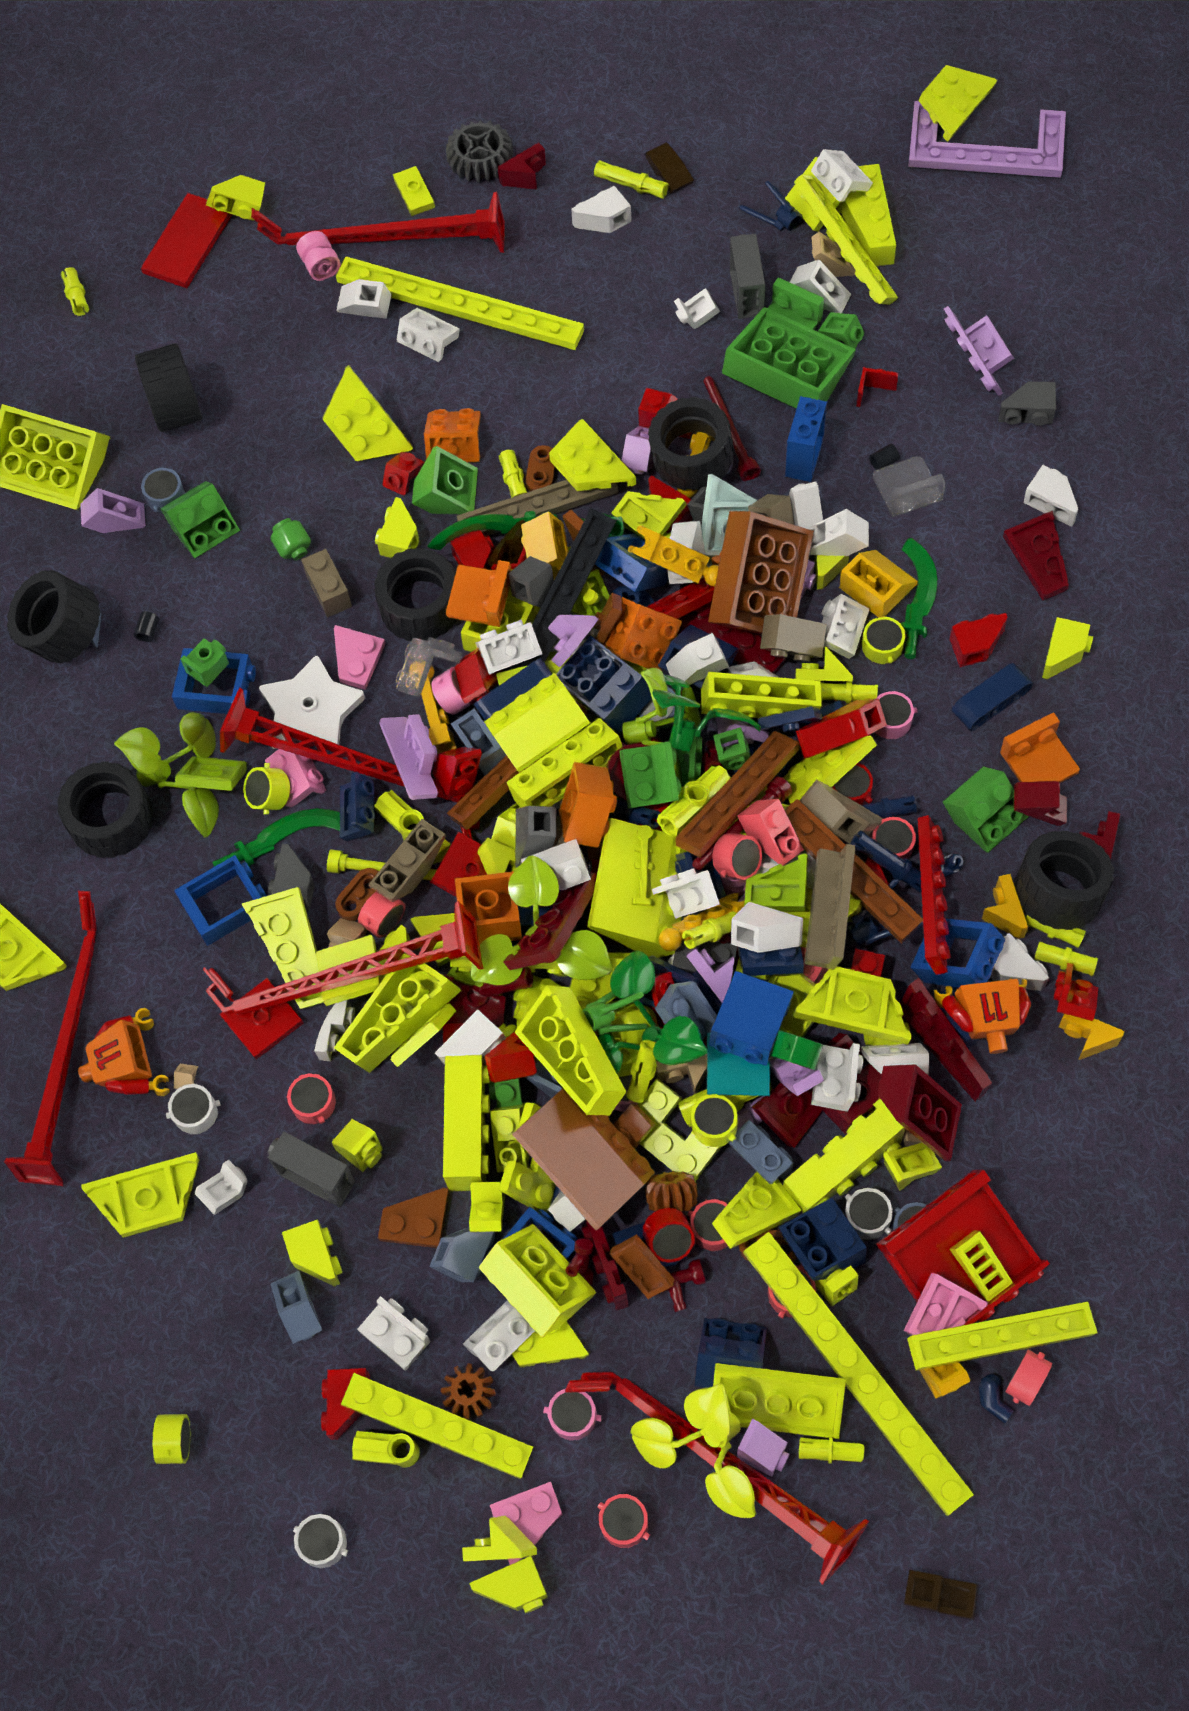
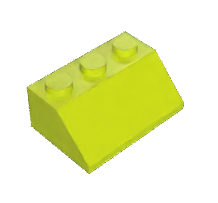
M555 673L542 679L535 687L525 694L519 695L512 703L496 711L489 719L484 721L519 773L590 724L585 714Z
M534 1224L497 1242L478 1267L542 1338L561 1327L597 1293L579 1273L575 1277H570L566 1274L565 1269L569 1262Z

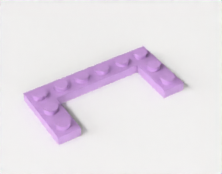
M915 101L908 167L1061 178L1066 111L1040 110L1037 149L936 142L938 123L934 124L928 111L923 108L919 101Z

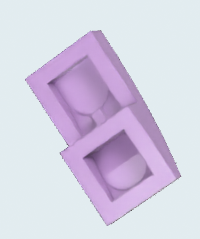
M778 1058L770 1061V1071L786 1088L797 1096L824 1081L818 1069H808Z

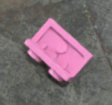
M278 749L265 759L266 763H270V768L282 769L287 774L290 782V794L285 806L294 807L312 792L323 794L326 791L323 784V776L317 770L312 759Z

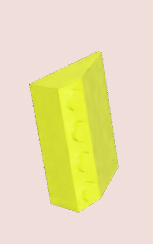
M2 404L0 409V487L78 510L103 464L110 436Z
M609 818L607 819L609 821V829L604 835L587 927L634 951H642L648 957L653 955L660 958L673 955L675 951L664 950L660 946L658 939L664 929L672 928L673 924L681 921V917L675 919L666 891L653 895L652 889L662 886L661 879L677 874L675 870V861H677L675 855L686 851L676 846V837H670L665 832L652 829L653 835L648 840V847L653 849V853H648L647 863L652 864V870H647L646 898L653 900V906L632 905V898L639 897L640 869L634 868V863L640 862L641 855L640 852L634 851L635 847L641 846V840L637 837V830L640 825Z

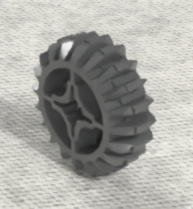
M481 119L479 123H473L470 120V124L467 126L461 124L460 130L454 129L453 135L449 136L448 143L446 144L447 162L451 166L453 173H457L459 178L466 176L468 182L473 178H476L478 183L481 178H485L489 182L492 175L498 179V166L513 158L512 140L508 136L506 129H502L500 124L493 126L491 120L487 123H483ZM494 146L498 148L496 152L492 150ZM463 150L467 152L465 155L462 154Z

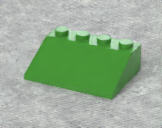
M764 307L726 349L722 374L797 409L800 396L827 402L855 355L856 349Z

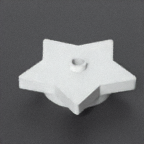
M318 656L313 657L293 679L265 684L259 687L262 696L275 713V722L338 745L344 718L365 699L362 690L332 681ZM282 734L274 737L285 741ZM291 738L294 743L302 742L300 740Z

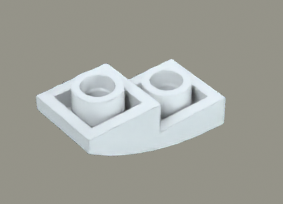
M349 999L335 1003L324 1020L315 1046V1053L319 1060L331 1061L332 1052H337L334 1047L339 1041V1036L335 1033L344 1034L348 1029V1025H351L355 1019V1008L351 1006Z

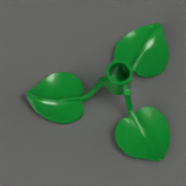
M664 675L666 684L675 690V694L653 689L652 694L662 709L675 706L674 723L669 739L671 747L690 752L694 736L700 737L704 726L714 717L745 721L754 726L759 732L761 730V726L747 715L738 711L713 708L708 711L698 727L694 728V721L683 718L685 706L700 708L701 705L692 699L681 696V687L689 688V683L671 675Z
M637 950L630 953L617 965L610 979V987L616 997L624 999L639 992L647 994L651 991L655 982V969L650 958L644 952ZM639 999L634 1001V1004L651 1026L643 1032L642 1041L651 1040L656 1042L653 1048V1055L660 1063L664 1065L683 1064L708 1053L699 1029L693 1020L685 1016H678L669 1020L661 1029ZM609 1034L597 1035L617 1074L623 1063V1055L619 1049L639 1050L640 1048L639 1044L621 1041L614 1044V1040Z

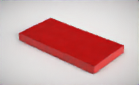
M187 193L141 267L142 273L188 288L233 214L206 206L207 199Z

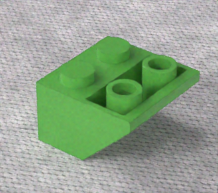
M207 481L160 508L175 534L194 558L240 531L216 488Z
M982 767L943 801L953 822L987 853L1029 817L1014 811V789L1003 771Z

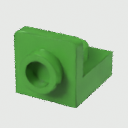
M830 312L818 330L819 333L832 339L843 341L845 345L854 349L864 336L863 328L854 314Z

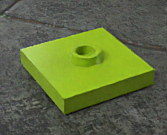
M192 756L176 774L175 785L232 791L246 773L247 762L217 758L199 759L197 756Z

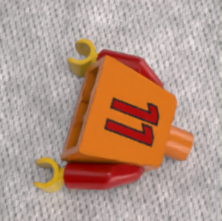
M1012 978L1002 981L961 985L955 992V997L953 996L951 986H946V994H940L937 989L934 990V1000L940 1008H944L964 1032L969 1033L971 1039L987 1038L990 1054L1008 1051L1005 1035L1014 1034L1019 1029V1026L1024 1024L1031 1007V1001L1026 990V979H1022L1021 985H1019L1018 979Z
M140 1008L136 1012L135 1017L128 1015L106 1021L95 1038L85 1048L89 1062L78 1068L79 1076L83 1082L88 1083L93 1080L96 1085L106 1087L109 1092L125 1095L148 1094L149 1090H154L156 1095L165 1096L170 1092L168 1088H157L159 1083L169 1082L168 1077L165 1075H158L153 1081H148V1078L152 1077L141 1034V1030L147 1031L154 1026L153 1019L141 1020L144 1017L150 1016L148 1009Z

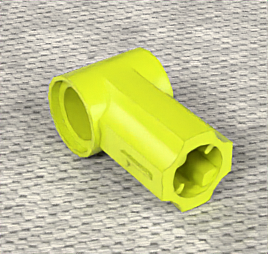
M357 1431L353 1440L352 1459L355 1461L393 1464L406 1468L414 1465L420 1456L418 1444L403 1433L392 1435ZM402 1443H409V1454L404 1458H397V1447Z

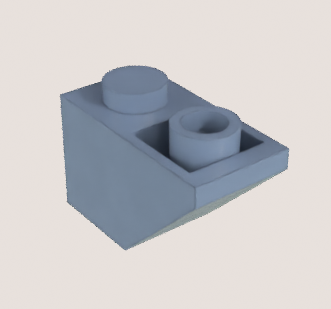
M467 1227L442 1237L429 1267L456 1281L474 1282L482 1272L478 1267L482 1263L486 1250L494 1242V1231L470 1232V1228Z

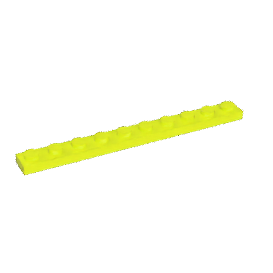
M345 257L336 274L337 282L346 285L358 279L384 282L392 294L391 298L572 350H576L584 332V324L350 257Z
M768 1232L744 1250L743 1254L839 1378L846 1379V1387L947 1516L972 1497L974 1494L773 1236Z

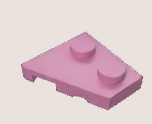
M335 625L334 636L340 683L366 690L385 647V639Z
M931 1273L904 1331L910 1335H917L962 1326L966 1323L965 1320L977 1310H983L988 1302L938 1274Z
M551 1482L490 1505L493 1517L507 1516L534 1545L563 1515ZM521 1558L508 1559L510 1565L521 1560Z

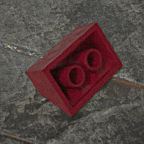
M916 1064L883 1066L877 1093L882 1102L900 1125L944 1161H951L962 1104Z

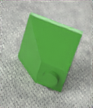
M435 446L414 480L412 504L431 514H463L473 511L475 507L478 468Z

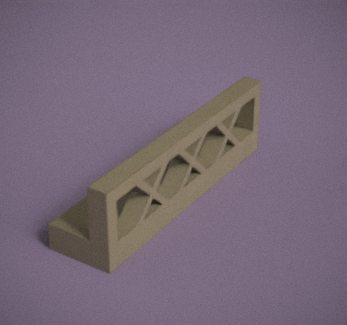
M846 844L841 852L821 848L817 852L804 962L806 965L834 970L844 957L856 845Z

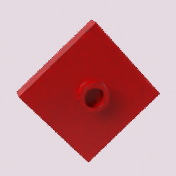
M458 832L430 883L457 897L456 878L487 875L477 853L482 844Z
M266 978L241 998L273 988L274 986ZM287 1002L240 1015L236 1013L228 1015L224 1012L220 1013L221 1018L256 1060L304 1024Z

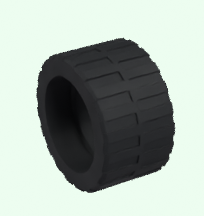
M177 343L135 355L144 391L160 432L203 419L180 347Z
M680 398L666 404L653 417L648 431V440L655 469L663 481L682 490H699L702 487H707L708 474H713L720 479L726 475L733 462L734 447L729 420L725 412L717 404L704 398ZM702 432L715 438V441L708 449L696 455L682 456L668 450L670 444L677 437L686 433Z
M424 548L407 549L394 554L390 559L388 558L384 565L379 568L374 582L375 596L382 621L385 623L386 628L392 631L395 636L411 642H425L426 640H433L440 635H444L454 626L457 619L447 617L446 609L456 573L452 564L447 561V558L433 550H425ZM414 582H431L443 589L441 595L433 603L422 608H406L393 601L396 594L403 587Z
M43 570L25 580L14 594L15 596L10 603L7 615V628L11 639L14 640L16 645L50 662L63 663L78 657L94 638L99 624L100 609L98 599L89 588L54 570Z
M102 761L101 763L94 762L88 766L81 767L73 775H70L60 789L57 810L61 822L79 848H82L85 853L99 858H114L129 853V851L137 848L145 840L153 823L152 804L139 779L129 768H125L118 763ZM116 792L130 797L125 813L117 821L102 827H91L82 824L84 810L98 796Z
M1063 830L1051 831L1038 836L1029 845L1017 873L1014 886L1021 907L1027 912L1028 916L1044 926L1047 925L1054 929L1072 930L1073 928H1081L1087 923H1091L1095 916L1098 915L1114 880V866L1111 864L1109 855L1094 840L1079 833ZM1054 870L1069 874L1077 879L1084 889L1071 890L1060 887L1049 880L1043 871Z

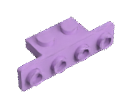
M945 307L944 310L948 317L944 320L952 332L957 330L960 337L956 340L964 352L970 351L972 356L968 359L976 372L981 369L984 376L980 379L989 392L993 389L1000 396L1003 392L992 373L1014 359L1011 352L987 315L964 330L950 307Z
M408 715V719L406 717L381 718L380 727L409 798L412 800L436 798L438 791L431 777L433 762L437 760V749L435 745H432L428 727L424 726L420 715Z

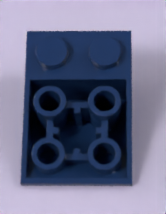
M591 635L556 673L570 694L619 735L623 731V723L632 721L652 699L648 684L642 675Z

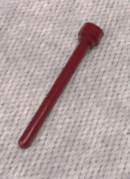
M711 376L705 377L703 383L712 403L717 404L725 412L729 420L733 447L739 460L737 471L741 479L748 481L757 478L761 474L758 462L748 456L714 379Z
M775 777L767 785L765 795L760 800L779 799L780 802H784L792 794V787L784 778ZM739 819L721 836L727 833L740 834L744 831ZM716 842L701 858L697 857L692 863L693 868L701 870L713 859L712 854Z

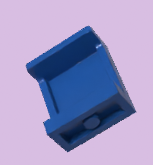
M735 971L711 1029L709 1045L721 1053H731L744 1058L749 1063L766 1066L778 1031L790 1008L794 991Z

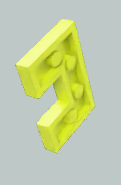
M655 1079L647 1090L645 1101L643 1100L642 1103L637 1104L656 1124L640 1145L672 1171L678 1173L684 1171L687 1174L693 1175L696 1182L722 1146H705L696 1139L693 1131L687 1139H684L668 1126L665 1121L682 1097L660 1079Z
M525 1103L518 1128L541 1107L535 1103ZM533 1158L529 1168L517 1161H507L499 1191L527 1207L533 1208L536 1212L542 1209L547 1213L556 1184Z

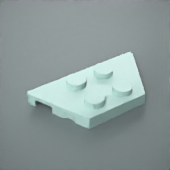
M708 474L701 524L705 556L710 557L707 563L709 567L712 565L711 558L719 555L722 551L729 511H749L748 506L757 501L713 474Z

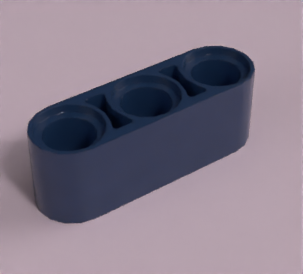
M539 658L479 699L474 706L486 721L496 711L503 709L519 695L525 694L535 687L542 679L552 675V672L543 659Z
M1010 663L961 697L951 710L969 731H975L978 727L1020 699L1021 696L1023 697L1032 688L1033 682L1015 663Z

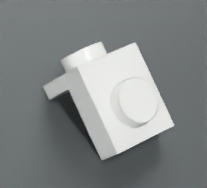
M706 288L685 303L679 298L674 301L678 308L676 315L684 325L688 323L693 329L700 327L720 312Z
M227 1160L222 1164L221 1171L196 1187L195 1195L215 1215L243 1196L247 1184L246 1176L239 1167H235L230 1160Z

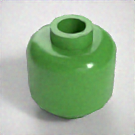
M287 518L272 528L273 533L270 539L282 558H293L296 561L308 553L306 549L311 544V538L299 521Z

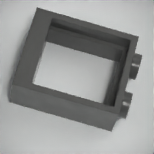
M756 234L730 237V275L738 319L755 317L764 308L765 281Z
M284 1131L280 1138L273 1140L268 1149L269 1156L267 1158L278 1175L339 1208L356 1182L346 1164Z

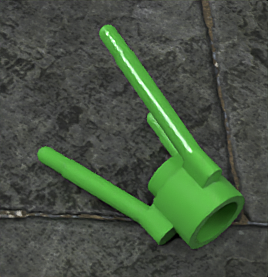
M611 991L599 1000L587 1004L586 1008L583 1009L593 1031L597 1030L599 1035L609 1032L635 1031L648 1028L646 1023L610 1025L611 1021L615 1019L614 1010L644 996L643 992L636 993L612 1004H605L616 997Z

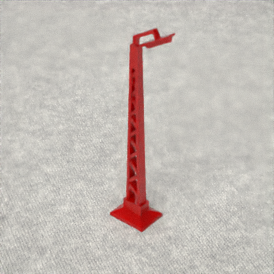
M496 191L493 192L489 209L476 210L474 214L313 231L323 232L330 244L479 236L480 239L493 238L499 251L504 253L505 220ZM252 208L251 218L258 222L257 230L276 244L297 245L301 237L312 232L286 233V236H281V227L261 212Z
M240 687L220 729V752L222 753L226 752L235 739L248 744L251 740L404 786L397 766L259 716V712L246 708L244 691ZM257 726L268 729V731L258 733L255 732ZM282 734L285 741L274 737ZM291 738L300 740L302 742L294 744ZM316 746L318 751L310 749V747ZM326 750L331 751V752H334V753H332V754H327ZM433 779L438 791L437 797L458 803L466 795L458 794L447 797L438 781ZM480 821L472 825L468 830L461 827L462 834L472 839L471 830L479 829Z
M78 891L82 930L88 932L87 936H84L31 1142H27L23 1157H10L4 1161L18 1182L63 1186V1180L51 1164L53 1157L51 1147L95 946L97 927L94 903L91 901L90 891Z
M457 901L455 903L454 922L440 926L441 930L235 1001L231 997L233 991L213 968L208 970L204 967L203 970L214 982L207 988L206 992L226 1015L231 1013L240 1015L445 957H449L452 960L466 956L478 969H483L476 919ZM443 941V948L433 950L437 942ZM422 947L418 955L412 952V950ZM403 953L409 956L408 958L399 960ZM387 959L384 965L378 963L379 961ZM368 965L374 966L373 968H370V969H367V970H366V968L368 967ZM219 988L223 995L233 1002V1005L225 1007L214 991Z
M613 1372L583 1373L580 1380H570L565 1389V1392H607L610 1390L612 1383L616 1386V1391L649 1417L667 1423L672 1429L673 1436L678 1440L699 1431L626 1378L621 1379ZM704 1436L685 1444L714 1467L721 1447H711L705 1441ZM727 1451L722 1462V1468L729 1465L740 1469L748 1477L752 1485L755 1500L812 1544L810 1549L824 1559L819 1579L823 1585L851 1556L869 1521L864 1519L847 1530L833 1520L829 1523Z

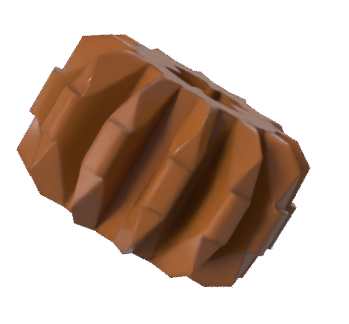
M675 1171L663 1172L660 1175L652 1176L646 1182V1202L648 1203L649 1210L652 1211L663 1208L689 1211L697 1204L698 1190L694 1176L684 1171L679 1173Z
M469 1363L466 1365V1373H462L459 1366L454 1367L457 1377L453 1378L450 1375H446L444 1379L451 1386L441 1388L442 1395L449 1396L443 1401L446 1408L453 1406L451 1413L457 1416L463 1410V1417L467 1420H470L471 1410L475 1411L478 1418L482 1417L483 1414L479 1407L481 1405L488 1409L492 1407V1403L485 1397L496 1395L495 1389L487 1388L494 1382L492 1377H484L485 1369L483 1367L478 1368L473 1374V1366ZM467 1385L471 1389L476 1388V1390H472L474 1395L471 1398H467L465 1394L460 1396V1393H464L462 1388Z

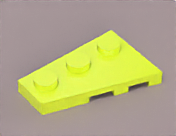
M756 1172L716 1217L712 1225L729 1248L732 1249L797 1217L801 1209L778 1179L773 1184H769Z

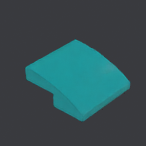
M707 1033V1095L770 1096V1060L765 1066L749 1063L744 1058L731 1053H721L709 1045L711 1033Z

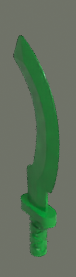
M526 511L524 517L513 518V516L506 514H485L469 517L441 531L427 547L441 550L453 539L477 530H500L502 534H505L520 520L528 522L538 516L535 515L534 511Z
M908 538L902 547V551L908 555L916 567L918 584L912 603L906 607L905 622H901L905 633H907L904 657L912 660L916 657L918 635H922L924 638L927 636V627L922 626L923 616L928 615L935 600L937 571L931 556L924 547L914 539Z
M314 808L289 814L263 829L257 835V840L243 845L241 840L234 843L235 848L239 850L213 861L212 864L215 867L235 855L239 862L245 860L248 866L255 864L254 858L273 851L276 843L300 829L319 826L340 831V812Z

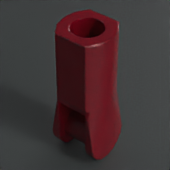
M523 967L521 975L514 982L507 985L483 983L479 993L484 997H493L505 992L532 988L533 973L529 967Z

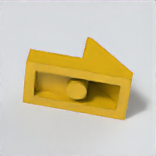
M1011 874L999 876L996 888H993V895L997 905L985 908L982 920L992 923L995 927L1010 933L1018 939L1024 938L1028 925Z
M1067 1014L1063 1015L1059 1024V1028L1064 1029L1068 1036L1087 1039L1078 1060L1118 1046L1125 1032L1097 1019L1090 1021Z
M959 1362L920 1370L936 1399L954 1392L959 1387L970 1382L967 1371Z

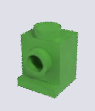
M205 638L187 657L184 655L180 659L186 673L206 687L229 664L225 654V647L217 640H213L210 643Z
M741 727L713 735L718 759L724 769L739 770L751 757L749 744ZM734 740H738L739 742L737 744H733L730 746H724V743L731 742Z
M520 1078L496 1083L490 1081V1098L497 1100L498 1108L522 1105Z

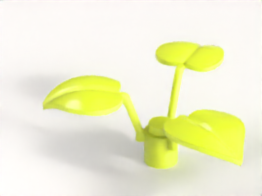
M724 1384L697 1389L685 1398L684 1410L688 1421L695 1428L701 1429L685 1438L673 1441V1432L670 1426L656 1418H645L632 1426V1439L638 1451L649 1464L657 1468L664 1469L673 1465L677 1458L675 1448L681 1447L701 1436H704L705 1441L711 1447H721L714 1465L716 1472L710 1473L705 1479L706 1489L710 1498L718 1508L732 1516L752 1518L757 1514L754 1506V1491L748 1477L734 1466L727 1465L722 1468L725 1455L732 1447L729 1441L741 1430L739 1419L730 1412Z

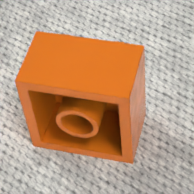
M578 762L573 763L559 809L564 842L577 839L579 845L598 848L601 838L608 832L609 821L607 819L609 813H614L617 804V796L613 795L614 782L610 780L608 768Z
M514 871L455 879L457 901L476 919L479 945L486 938L496 934H504L511 941L522 939L518 905L510 898L508 891L509 879Z

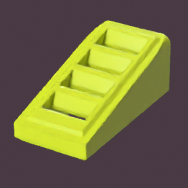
M974 1230L949 1249L987 1302L1013 1284L980 1231ZM977 1245L980 1250L968 1258L965 1253ZM984 1255L987 1260L974 1268L972 1264ZM991 1265L994 1270L981 1279L979 1274ZM998 1275L1001 1281L988 1290L986 1284Z

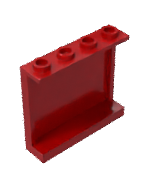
M972 1170L876 1243L916 1302H918L931 1273L938 1274L986 1301L949 1250L974 1230L980 1231L1013 1284L990 1300L983 1310H977L968 1317L964 1325L974 1324L977 1320L981 1322L988 1319L995 1313V1306L1002 1301L1006 1303L1015 1298L1020 1293L1018 1289L1026 1282L1030 1284L1038 1280L1044 1274L1042 1270L1050 1264L1048 1260H1042L1038 1257L987 1183L991 1179L985 1170ZM976 1245L965 1254L969 1258L980 1249ZM983 1255L972 1265L976 1268L987 1259ZM990 1265L979 1274L981 1279L993 1271V1267ZM997 1275L986 1284L988 1290L1001 1281L1000 1277Z

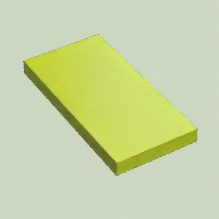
M715 1363L713 1386L724 1384L730 1412L739 1419L741 1427L748 1428L752 1419H754L771 1431L839 1439L846 1379Z

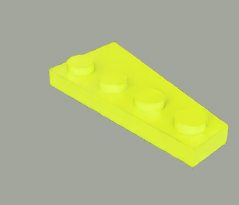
M299 887L242 903L243 908L254 923L257 933L261 936L269 950L271 958L278 966L285 983L319 972L316 957L317 949ZM321 992L295 999L300 1009L324 1003Z

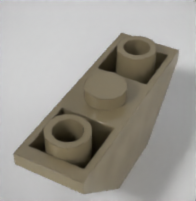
M818 779L799 800L837 837L849 844L858 831L861 830L871 837L873 830L882 823L881 820L883 818Z
M421 819L368 884L369 887L391 902L413 892L430 871L446 837L445 833Z

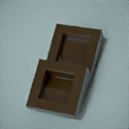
M667 142L644 154L656 176L660 175L663 182L669 184L668 191L670 194L693 183L694 179L685 164Z
M524 520L517 522L496 546L487 561L491 568L493 564H498V560L517 564L523 550L521 524L525 523Z
M909 1570L904 1604L923 1610L974 1620L979 1586L973 1583L947 1579L940 1575Z

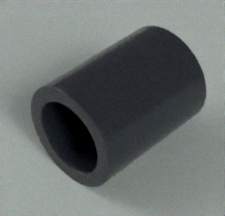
M890 443L869 455V460L875 470L879 472L900 460V455L897 448Z
M141 612L134 637L139 641L152 642L159 617L151 612Z

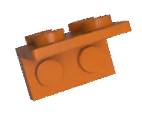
M464 408L454 412H448L445 409L429 412L424 430L426 459L432 449L438 446L466 462H480L478 435L481 418L480 411Z
M498 560L496 570L458 565L446 609V616L500 627L510 589L508 573L511 572L510 562Z
M622 597V613L604 646L620 659L648 669H660L658 664L671 641L676 638L682 621Z
M1054 712L1004 737L1000 753L1020 782L1059 781L1061 783L1077 775L1080 771V768L1056 735L1060 720Z

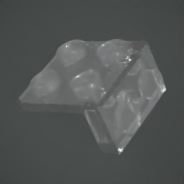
M920 456L873 472V480L892 517L943 500L946 482L942 474L932 476L924 459Z
M429 637L428 641L413 638L412 642L405 649L404 656L406 660L403 668L399 670L396 676V690L420 697L433 658L436 657L459 664L463 653L454 650L455 644Z

